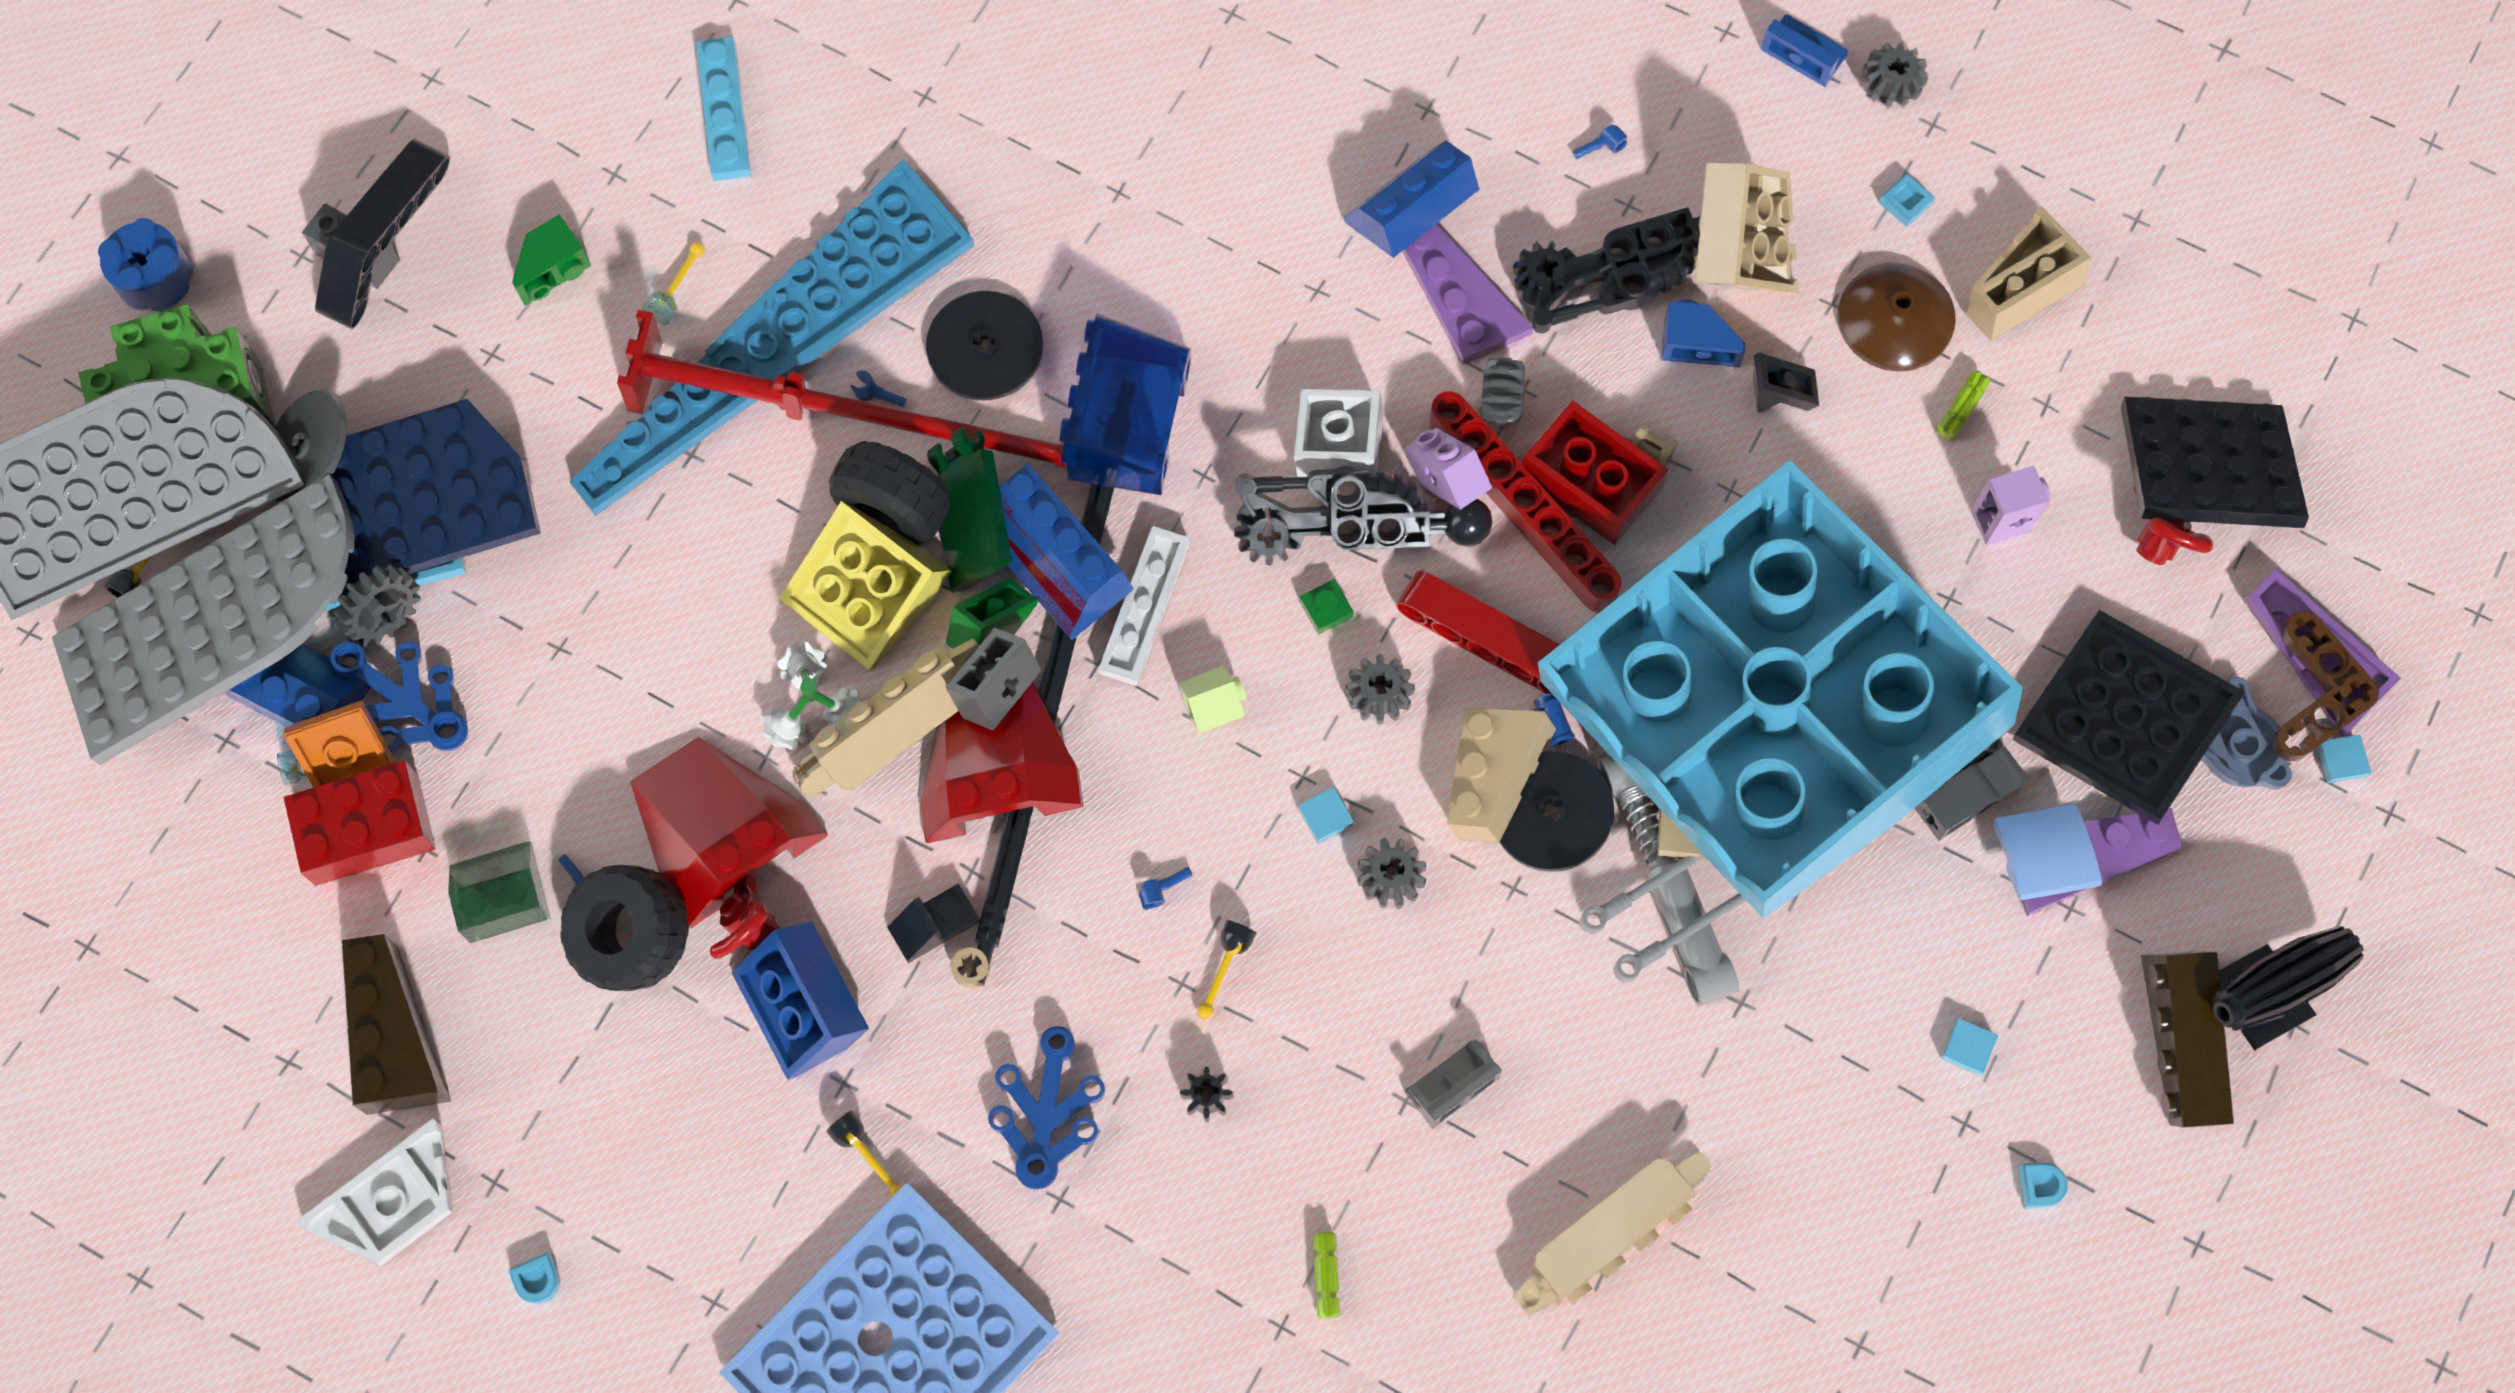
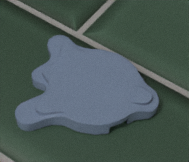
M2232 677L2227 682L2245 691V693L2202 758V761L2214 775L2230 785L2244 788L2264 786L2273 790L2281 789L2290 782L2292 771L2287 761L2280 758L2273 749L2272 740L2280 726L2270 715L2255 705L2247 681L2242 677Z

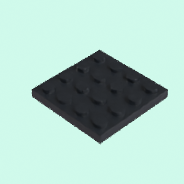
M2124 396L2121 413L2141 519L2152 520L2160 518L2167 521L2305 528L2309 514L2283 405Z
M2098 610L2015 732L2013 741L2159 825L2237 707L2245 691L2107 613Z

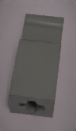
M2004 746L1978 764L1968 767L1949 779L1914 809L1937 840L1940 841L1988 810L2000 799L2027 783L2029 777Z

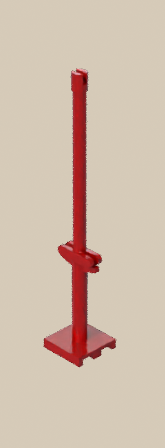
M637 310L636 320L639 326L637 340L629 339L625 352L629 363L627 375H619L617 380L627 411L643 414L654 377L777 404L781 410L786 411L787 417L794 420H802L804 408L950 441L953 432L961 427H965L967 437L977 430L983 432L985 437L984 448L1050 462L1054 463L1055 466L1082 472L1084 460H1086L1087 448L1065 443L1046 442L806 389L804 377L795 372H789L787 379L777 376L773 380L660 355L663 342L654 314L642 310Z

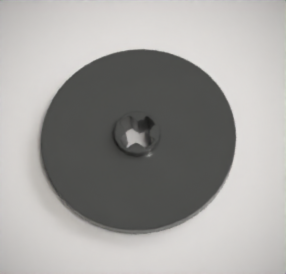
M319 390L311 391L296 399L286 409L275 426V430L279 433L297 463L305 484L276 498L275 500L280 503L328 474L332 476L344 449L347 420L343 405L334 395Z

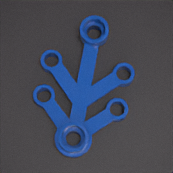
M346 641L334 647L331 653V662L334 670L339 675L348 678L356 676L391 701L365 705L373 721L413 717L423 724L422 726L399 730L392 726L381 727L379 732L382 737L387 734L396 737L394 743L387 745L391 753L396 752L401 745L430 742L434 748L441 751H452L464 744L468 737V726L460 714L453 712L451 688L454 684V677L449 667L436 665L428 673L429 684L435 690V712L422 703L418 670L422 656L420 648L415 643L403 642L395 651L397 662L402 670L404 689L367 664L364 651L357 643ZM407 650H412L416 653V656L409 661L403 660L401 655ZM352 657L357 660L356 665L351 668H346L342 665L346 658ZM440 673L449 676L448 680L442 684L436 683L433 679ZM445 727L455 729L453 736L448 738L442 737L440 731Z
M1053 1026L1047 1029L1041 1037L1040 1045L1046 1057L1039 1104L1022 1083L1021 1073L1015 1065L1004 1064L997 1069L995 1074L999 1088L1011 1095L1033 1125L1032 1146L1014 1125L1015 1118L1010 1108L1003 1105L994 1107L988 1115V1122L995 1132L1002 1134L1018 1156L1015 1165L1018 1180L1025 1187L1032 1190H1041L1050 1186L1058 1175V1163L1082 1145L1094 1143L1099 1135L1096 1122L1089 1117H1082L1074 1123L1071 1134L1049 1148L1051 1134L1054 1129L1088 1104L1101 1101L1105 1095L1103 1081L1097 1076L1090 1075L1080 1082L1079 1090L1056 1106L1063 1062L1068 1060L1075 1051V1041L1072 1033L1062 1026ZM1054 1036H1062L1065 1039V1044L1060 1049H1054L1049 1045L1051 1038ZM1012 1071L1016 1074V1080L1009 1085L1003 1084L1001 1082L1003 1073ZM1097 1083L1100 1086L1099 1093L1095 1096L1086 1095L1084 1089L1087 1084ZM997 1114H1008L1009 1122L1005 1126L995 1125L994 1118ZM1084 1124L1091 1125L1094 1129L1093 1134L1088 1138H1081L1078 1135L1079 1127ZM1040 1160L1045 1165L1044 1170L1037 1175L1030 1173V1163Z

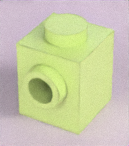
M1224 665L1178 683L1189 717L1199 733L1245 716L1240 702L1246 699L1242 683L1238 676L1231 678Z

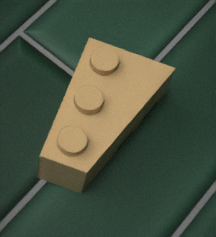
M2041 205L2024 230H2020L2013 238V243L2002 256L1999 255L1971 288L1966 315L1992 341L2083 286L2086 281L2091 257Z
M1465 707L1447 819L1448 827L1459 840L1500 842L1522 798L1520 793L1530 773L1534 774L1539 764L1537 759L1547 739L1551 740L1556 730L1545 712Z

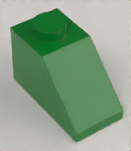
M1008 578L953 607L946 644L954 649L973 638L981 645L994 628L1015 635L1037 606L1038 599L1012 578Z

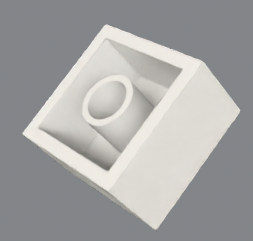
M1301 389L1294 450V461L1298 477H1307L1308 473L1313 470L1337 469L1342 466H1350L1356 470L1366 469L1370 471V474H1376V471L1379 470L1384 416L1380 391Z

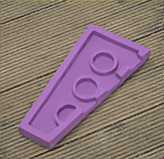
M1438 224L1402 251L1462 365L1532 335L1533 327Z
M2276 568L2245 599V602L2315 700L2327 692L2285 645L2281 635L2283 625L2294 613L2299 611H2308L2318 616L2371 676L2379 691L2375 704L2401 679ZM2307 625L2303 627L2298 626L2294 633L2300 638L2303 635L2307 636L2311 630ZM2319 640L2308 651L2313 654L2324 643ZM2323 653L2320 655L2319 664L2325 671L2330 673L2339 671L2340 661L2334 654ZM2362 688L2352 689L2353 691L2340 703L2346 708L2356 699L2360 698L2362 700L2365 694ZM2321 708L2333 726H2335L2336 716L2330 709ZM2369 710L2338 733L2341 737H2344Z
M2172 808L2168 810L2159 825L2138 813L2084 822L2096 855L2102 884L2128 871H2134L2176 853L2182 848ZM2087 889L2023 900L2026 916L2034 914L2056 902L2059 903Z

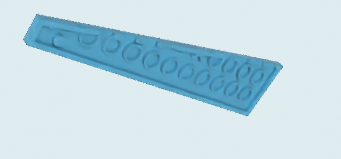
M902 159L870 190L871 195L857 209L853 207L844 216V221L831 234L827 232L817 242V247L805 259H799L782 279L777 280L705 350L706 355L697 363L773 380L777 376L787 379L789 372L797 373L974 247L973 238L909 164ZM676 383L664 395L660 393L649 404L651 408L637 421H631L613 442L607 444L569 482L596 516L758 400Z

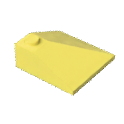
M841 501L779 600L865 668L873 670L932 603L952 570L918 544L846 501Z

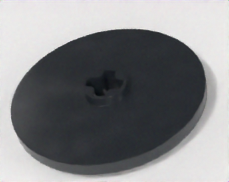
M977 291L952 300L939 311L928 330L926 352L933 374L948 390L972 400H994L1018 391L1034 376L1043 356V336L1037 318L1024 303L1004 293ZM989 339L991 345L988 346L987 351H980L979 345L982 344V340Z
M1541 752L1537 759L1539 764L1534 774L1530 773L1520 793L1522 798L1499 844L1509 856L1529 868L1547 872L1569 870L1590 860L1606 843L1614 821L1613 797L1605 778L1586 760L1565 752ZM1551 803L1553 807L1561 805L1562 807L1559 809L1560 817L1555 820L1551 815L1543 817L1546 813L1545 805Z

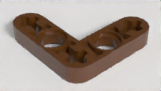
M2308 611L2294 613L2283 625L2281 635L2285 645L2327 693L2286 722L2274 734L2272 740L2274 751L2280 758L2289 762L2298 761L2306 757L2369 710L2379 696L2378 686L2371 676L2323 621L2314 613ZM2307 625L2311 631L2307 636L2303 635L2299 638L2294 633L2298 626L2303 627ZM2319 640H2321L2324 644L2320 645L2316 649V651L2313 654H2311L2308 650L2312 647L2313 644L2315 645ZM2323 653L2334 654L2340 661L2339 671L2332 673L2325 671L2319 664L2320 655ZM2362 688L2365 692L2362 700L2360 698L2356 699L2344 708L2340 702L2353 691L2352 689ZM2316 709H2330L2336 716L2335 726L2325 728L2319 725L2315 719ZM2306 727L2310 734L2299 743V747L2293 746L2289 748L2285 743L2289 736L2297 735Z

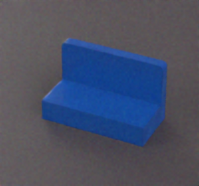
M1784 15L1780 22L1775 19L1766 30L1761 50L1823 87H1826L1848 55L1846 48L1789 15Z

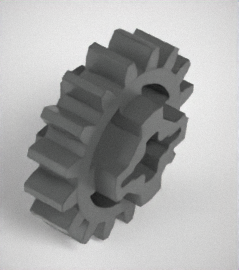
M389 564L384 571L379 566H375L370 576L362 572L359 576L360 581L358 580L355 584L349 583L347 585L348 595L338 597V601L342 606L333 611V614L338 618L334 623L350 642L356 643L358 641L362 646L366 647L372 639L378 645L381 643L384 635L387 634L393 638L395 630L400 627H406L408 625L405 619L407 616L416 614L417 610L412 605L421 601V597L416 593L420 586L402 567L397 569L393 564Z

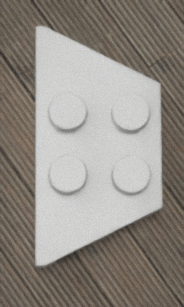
M432 1118L295 1222L299 1227L380 1266L385 1264L453 1212L442 1127L439 1122Z

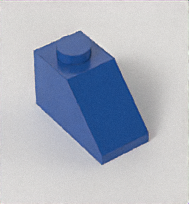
M1682 299L1676 302L1669 301L1664 318L1662 361L1740 367L1746 350V343L1708 304H1698L1690 299Z

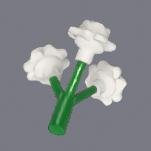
M807 641L801 642L799 647L794 644L788 645L785 655L777 662L779 668L782 669L781 679L792 682L796 688L801 689L802 696L793 709L783 710L774 706L771 708L770 713L762 715L761 719L764 724L762 735L774 747H787L791 750H796L799 744L806 742L807 736L804 732L806 722L800 719V713L808 702L816 700L825 705L826 710L823 712L822 718L827 722L828 726H834L848 715L854 705L862 701L860 692L857 689L849 691L847 688H842L837 695L829 698L818 692L819 676L827 670V664L822 661L824 651L813 648Z

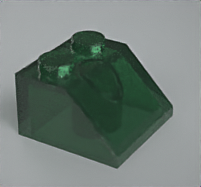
M530 841L449 865L448 894L457 931L470 944L551 919L533 846Z

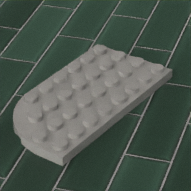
M180 378L144 380L115 389L0 442V602L10 619L14 620L304 486L302 473L285 442L270 422L251 405L226 390L203 382Z
M330 474L52 636L90 759L102 765L276 663L294 651L317 630L318 627L314 623L322 615L329 603L336 604L338 597L344 589L348 576L344 573L349 553L354 552L352 518L340 486Z

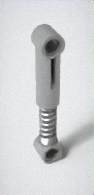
M1611 756L1597 760L1598 771L1608 783L1612 797L1618 798L1622 810L1629 814L1627 821L1633 823L1631 831L1637 833L1635 841L1641 843L1640 852L1646 854L1644 862L1649 863L1647 866L1649 872L1646 875L1647 880L1679 862L1680 860L1677 857L1658 855V819L1656 816L1659 815V812H1654L1652 808L1655 803L1649 801L1650 798ZM1685 869L1652 890L1670 935L1706 914L1688 869ZM1708 924L1675 945L1684 966V977L1687 987L1698 1006L1739 992V982L1735 969L1729 957L1722 952L1711 924Z

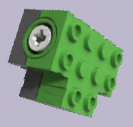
M189 304L110 326L112 338L116 342L117 348H115L117 361L105 364L104 367L94 370L91 368L78 372L85 403L131 383L159 378H180L203 382L226 390L255 408L274 428L276 426L260 359L236 327L211 335Z

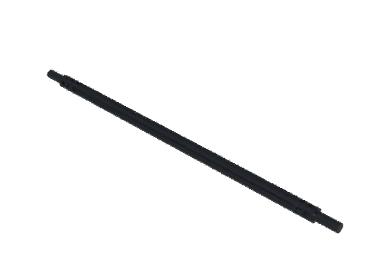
M1128 381L1121 382L1113 415L1108 416L1081 522L1099 545L1131 425L1128 417L1136 385ZM1057 623L1055 624L1038 690L1054 725L1076 638L1071 640ZM1034 806L1007 812L974 940L978 944L977 949L982 951L987 957L989 966L993 950L998 948ZM978 956L973 961L970 977H975L978 974L976 968L982 964ZM987 974L974 985L985 986Z

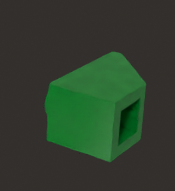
M560 214L525 235L512 279V284L524 305L543 299L552 289L565 281L578 278L584 270L591 267L584 249Z

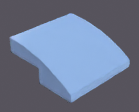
M2076 803L1995 818L1994 830L2007 857L2006 871L2020 901L2101 886L2102 878L2096 855Z

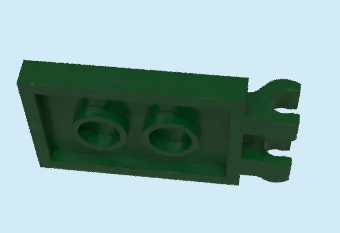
M961 427L951 435L953 444L951 449L943 454L942 445L937 443L927 451V458L932 467L938 472L944 485L949 489L951 507L940 527L946 566L952 570L948 577L950 590L964 592L1012 562L993 451L984 449L985 437L981 430H977L967 437L966 428Z

